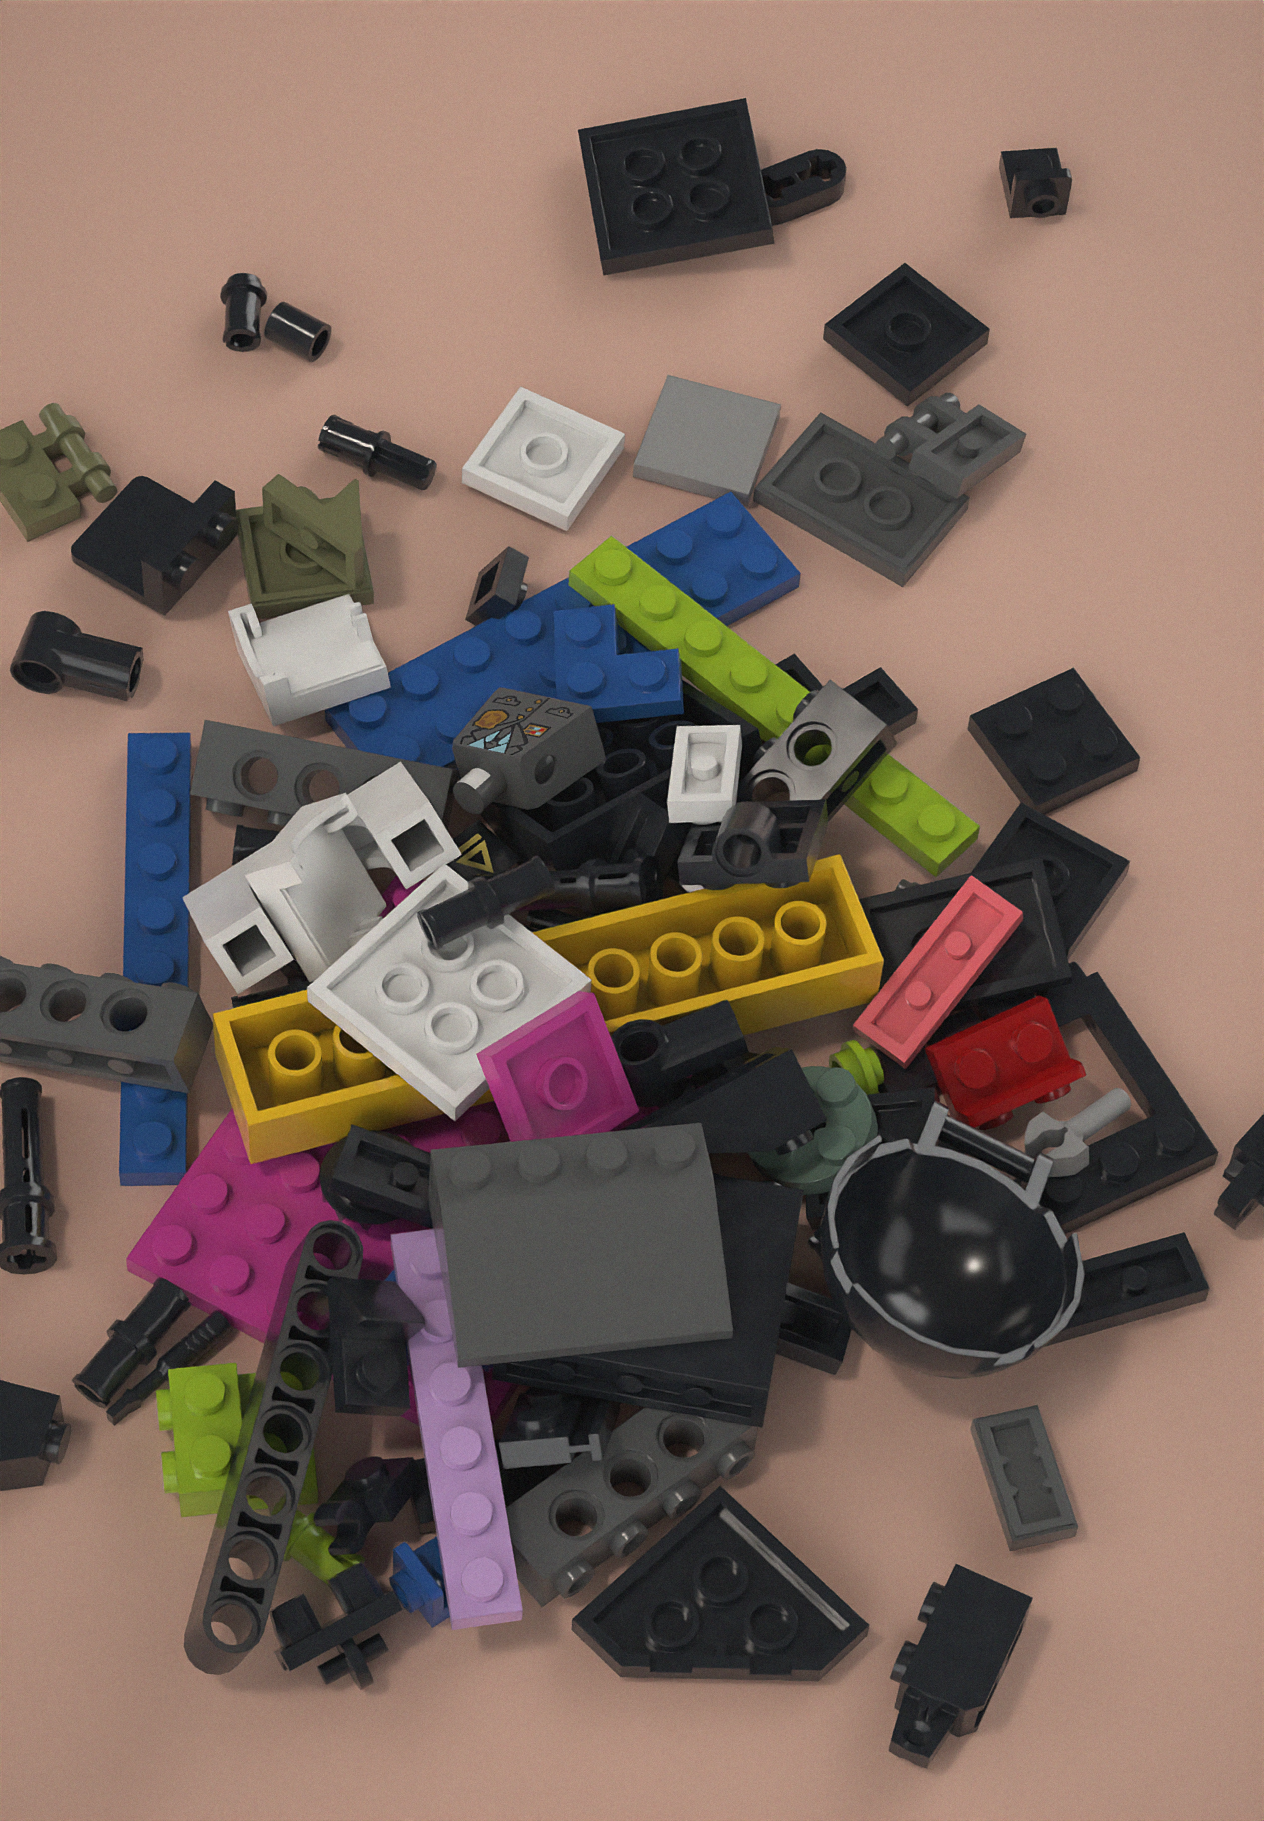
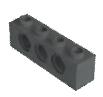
M205 720L190 794L207 798L205 810L242 817L244 806L269 810L268 823L286 826L302 806L315 803L311 798L309 787L311 780L317 773L324 770L333 773L339 782L338 795L343 793L348 795L401 762L427 797L448 831L455 798L453 788L458 782L459 770ZM267 758L275 765L278 779L271 791L261 795L251 787L248 775L251 766L256 761Z
M0 956V1062L185 1093L191 1092L213 1029V1022L198 992H194L192 989L177 983H164L161 987L135 983L129 978L115 973H104L101 977L78 974L66 967L52 963L43 964L41 967L15 964L11 960ZM17 1005H20V1006L17 1007L16 1009H14V1010H12V1011H9L11 1008H13V1007H15V1006H17ZM78 1014H81V1015H80L79 1017H77L76 1019H74V1020H72V1021H68V1020L71 1019L73 1016L78 1015ZM143 1023L137 1029L128 1031L131 1027Z
M648 1407L643 1408L612 1431L603 1460L592 1461L591 1451L583 1452L574 1458L572 1463H567L506 1508L517 1579L541 1607H544L558 1595H561L564 1599L572 1597L591 1581L595 1574L594 1569L613 1555L620 1559L635 1551L649 1534L648 1529L667 1515L671 1519H676L689 1511L700 1499L703 1488L720 1476L724 1480H729L743 1471L755 1456L754 1450L758 1427ZM683 1443L692 1446L698 1453L691 1457L682 1458L671 1454L666 1448L673 1444ZM622 1482H633L640 1485L645 1492L638 1496L627 1497L616 1492L613 1487ZM569 1521H580L587 1524L592 1531L583 1536H570L559 1527Z

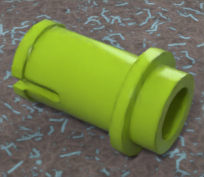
M296 1510L283 1558L285 1562L293 1558L328 1586L327 1579L356 1563L362 1562L364 1564L365 1558L360 1554L331 1555L328 1547L335 1540V1537L322 1527L316 1526L313 1520L314 1512L306 1516L301 1511Z

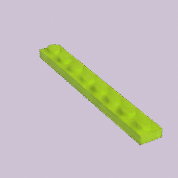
M610 536L569 571L570 587L594 606L615 604L618 625L649 650L658 651L678 648L682 665V676L707 696L757 727L762 740L766 742L773 737L778 739L794 721L793 714L796 707L810 692L613 536ZM828 745L813 747L806 754L804 765L816 766L823 763L829 757L832 747ZM889 754L844 804L935 877L939 876L978 839L980 826Z

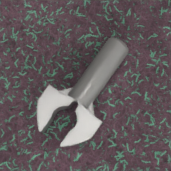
M1114 1088L1068 1121H1057L1043 1111L1028 1122L1024 1141L1025 1153L1034 1157L1038 1151L1041 1152L1048 1147H1057L1046 1154L1054 1159L1048 1177L1075 1175L1089 1165V1146L1084 1141L1130 1109L1131 1100L1129 1095L1120 1088Z

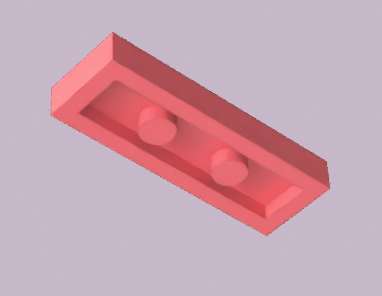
M971 875L853 1024L854 1032L906 1069L1023 921V912Z

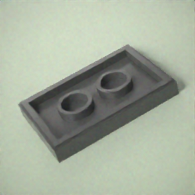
M820 412L754 488L753 501L904 587L968 510L970 497L962 494L956 499L948 493L934 488L929 481L908 469L909 462L899 456H895L891 460L882 458L876 450V443Z

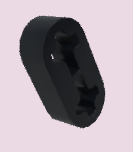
M816 149L761 169L765 194L767 193L768 195L766 199L772 226L786 223L837 202L844 193L847 168L844 160L838 154L829 150Z

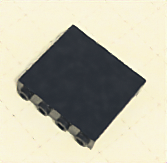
M712 1172L733 1325L732 1338L493 1364L492 1380L763 1428L804 1190L784 1187L772 1181L756 1182L717 1175Z

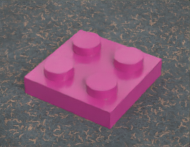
M576 992L476 1053L511 1142L608 1132L639 1112L594 993Z

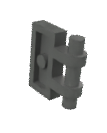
M944 393L940 397L930 396L915 407L913 416H902L889 424L884 431V436L877 440L876 450L886 460H891L897 455L906 456L912 453L908 469L929 481L934 488L946 492L957 499L1019 454L1026 433L979 404L965 413L960 410V402L954 394Z

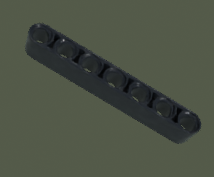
M328 1220L319 1222L312 1227L293 1251L285 1266L184 1633V1649L187 1658L195 1668L206 1674L221 1675L232 1671L259 1643L265 1630L333 1373L327 1281L331 1277L358 1279L363 1260V1245L360 1237L350 1226L343 1222ZM314 1253H319L329 1258L335 1270L327 1269L320 1265L315 1259ZM297 1312L306 1313L313 1317L318 1324L319 1330L305 1326L299 1319ZM280 1372L290 1373L301 1382L304 1391L294 1390L287 1386ZM263 1433H270L279 1437L285 1444L287 1453L277 1452L272 1449L265 1441ZM246 1495H254L262 1499L268 1505L271 1515L265 1516L255 1512L248 1504ZM229 1558H237L244 1561L251 1568L254 1579L247 1580L236 1575L231 1569ZM211 1622H220L228 1626L235 1635L236 1645H229L220 1641L213 1633Z

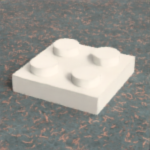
M520 386L463 466L462 483L567 531L623 451L625 434Z

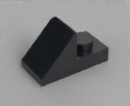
M331 1277L327 1281L335 1413L399 1417L410 1409L406 1341L425 1327V1319L394 1281Z

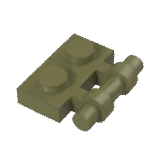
M57 403L48 404L40 411L39 418L47 429L38 435L33 436L23 420L0 430V502L27 542L81 518L80 503L77 497L91 492L97 502L104 503L111 500L117 493V488L109 477L111 474L109 465L101 454L92 452L84 441L85 431L77 419L72 415H66ZM65 454L72 467L59 473L51 460Z

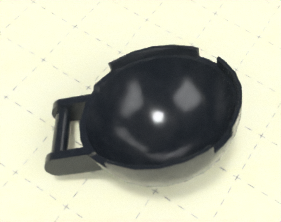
M933 1100L920 1123L913 1143L910 1139H902L880 1144L882 1138L879 1135L850 1155L833 1180L820 1224L823 1274L833 1302L850 1327L879 1354L895 1364L926 1375L953 1379L982 1377L1029 1360L1067 1326L1080 1303L1085 1275L1077 1233L1071 1234L1067 1240L1053 1212L1049 1208H1043L1038 1204L1054 1159L1039 1151L1032 1157L948 1115L949 1107ZM937 1139L970 1156L951 1149L935 1146ZM991 1166L1021 1180V1185L1019 1186L1012 1179L1008 1178L1007 1176L1000 1173Z

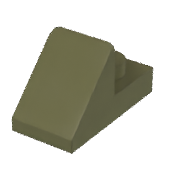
M277 474L262 488L264 526L356 590L363 584V541L359 480L354 479L324 506L310 489L303 486L297 487L280 474Z

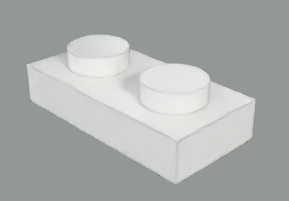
M740 725L677 726L667 799L669 823L692 822L694 824L707 825L722 822L727 810L736 804L742 751Z

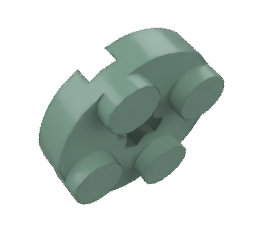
M810 1066L803 1067L802 1070L827 1121L823 1122L826 1123L825 1128L815 1130L814 1140L784 1155H778L775 1149L770 1152H748L755 1167L762 1175L784 1187L804 1190L803 1195L820 1194L830 1191L833 1180L846 1159L875 1139L878 1132L874 1109L866 1093L856 1083L848 1070Z

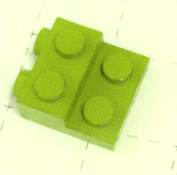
M237 1363L168 1369L170 1389L156 1390L159 1431L173 1430L175 1451L161 1452L165 1494L179 1493L181 1517L218 1513L256 1373L237 1374ZM280 1372L287 1386L294 1390L304 1391L301 1382L290 1373ZM263 1433L265 1441L272 1449L277 1452L287 1453L285 1444L279 1437L274 1434ZM314 1447L298 1505L319 1503ZM246 1495L248 1504L253 1510L268 1508V1505L259 1497Z

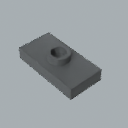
M1038 1405L973 1419L970 1431L1009 1551L1075 1537L1078 1524Z

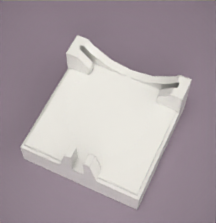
M350 594L261 623L258 621L252 604L228 611L238 654L273 727L391 688L387 667L373 641L367 615L363 613L360 602L354 603Z
M346 793L302 806L245 874L246 879L309 982L315 981L383 919L379 915L387 906L341 829L352 822L358 815Z

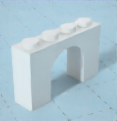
M401 762L347 795L358 815L352 822L341 829L366 870L379 867L390 868L396 873L405 889H408L435 872L444 863L448 864L462 855L433 806ZM271 843L182 897L204 943L237 994H240L294 960L281 934L245 877L247 871Z

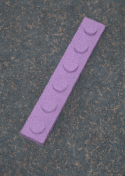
M434 1229L392 1234L391 1251L396 1283L425 1319V1327L407 1340L406 1345L452 1630L519 1621L522 1620L523 1609L482 1365L458 1368Z

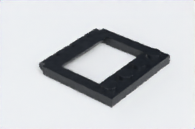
M1076 962L1069 963L1072 984L1037 991L1036 993L1038 996L1048 999L1058 1027L1078 1018L1083 1020L1147 1119L1088 1145L1089 1165L1075 1175L1048 1177L1038 1204L1043 1208H1049L1053 1212L1064 1234L1215 1165L1219 1153L1099 973L1095 972L1086 976ZM1034 993L981 1004L978 1005L979 1013L983 1021L1036 996ZM971 1008L965 1009L947 1017L928 1040L927 1045L930 1046L981 1021ZM924 1046L906 1069L880 1050L875 1049L874 1052L881 1063L884 1073V1083L878 1085V1092L886 1093L922 1089L936 1083L937 1079L926 1054V1047ZM941 1141L942 1148L964 1154V1152ZM1017 1178L1013 1180L1019 1186L1021 1185V1180Z

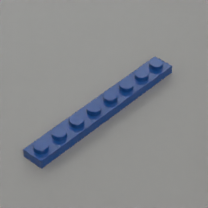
M128 733L123 976L135 983L160 987L164 983H177L189 988L190 912L182 897L190 893L191 733ZM143 1023L131 1027L128 1031L137 1029ZM121 1082L120 1186L178 1185L187 1172L188 1093Z

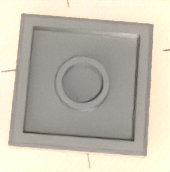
M667 375L633 466V477L715 499L731 491L741 504L747 507L780 418L781 404Z

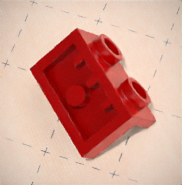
M1042 996L1032 998L925 1048L946 1105L949 1107L950 1115L972 1127H977L978 1130H989L1007 1123L1014 1117L1012 1110L1033 1100L1037 1104H1042L1065 1096L1071 1091L1070 1083L1087 1075L1082 1062L1070 1058L1047 998Z

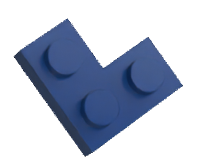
M615 604L553 611L556 699L591 706L596 723L684 714L682 665L678 648L619 655L618 617Z

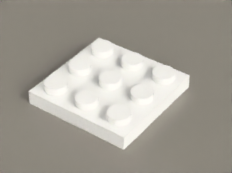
M444 863L307 987L308 1002L456 1121L489 1089L476 1053L576 992L591 993V979L509 914L504 916V923L494 929H489L484 925L444 944L442 948L434 950L421 929L417 912L429 909L468 890V882Z

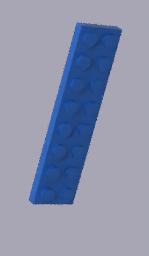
M731 491L626 546L726 626L799 588L801 574ZM568 577L524 600L518 610L509 611L500 619L490 618L388 672L391 688L325 709V721L346 748L458 770L452 751L453 740L499 687L556 699L553 611L593 607L594 605L569 586ZM618 625L619 655L651 651Z

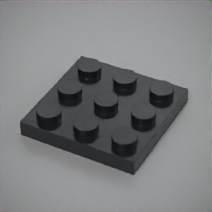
M746 98L578 129L603 276L775 244Z

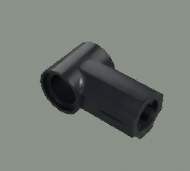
M40 611L30 617L11 663L10 673L20 685L37 693H57L63 686L128 701L130 697L133 698L140 681V673L144 661L143 648L82 633L79 626L66 616L56 612Z
M723 1000L662 1026L655 1021L646 1019L630 1021L619 1027L611 1036L633 1096L639 1107L662 1105L676 1095L680 1089L682 1079L749 1052L728 1000Z

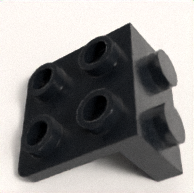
M146 476L135 477L72 544V561L165 616L237 536L239 523L236 519L235 491L214 480L204 493L192 503Z

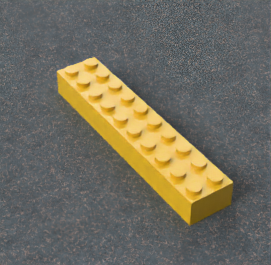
M840 854L816 860L810 881L800 882L792 887L771 888L765 883L735 884L723 890L701 889L532 932L591 979V993L595 994L610 1036L619 1027L630 1021L646 1019L655 1021L662 1026L723 1000H728L743 1036L870 1003L878 994L884 959ZM307 990L212 1014L215 1055L250 1164L338 1142L348 1136L352 1124L369 1131H380L445 1114L309 1003ZM490 1088L470 1107L494 1101Z

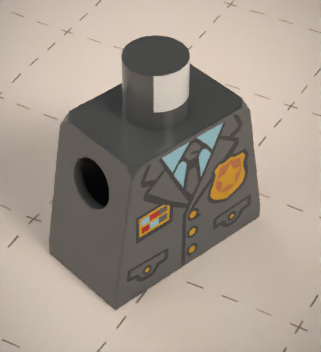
M499 687L453 740L452 751L461 780L454 785L453 792L459 805L472 814H480L492 802L526 810L540 807L606 759L592 707Z

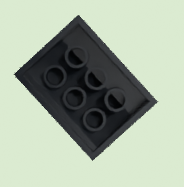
M682 680L684 714L596 723L606 759L601 764L538 808L526 810L492 802L480 815L498 838L521 858V864L529 861V858L535 855L540 857L548 871L578 869L582 863L594 858H601L608 864L638 793L642 792L658 797L667 803L677 726L740 725L742 751L738 783L752 769V759L762 746L759 729ZM690 822L685 834L689 833L692 822Z

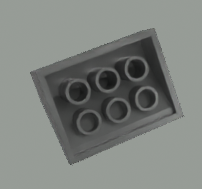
M701 1123L431 1150L428 1200L458 1368L732 1338L733 1325L714 1177Z

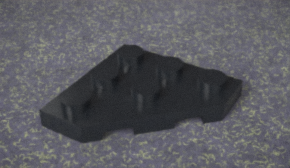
M719 1486L572 1619L571 1630L620 1677L820 1681L867 1637L869 1624L726 1490Z

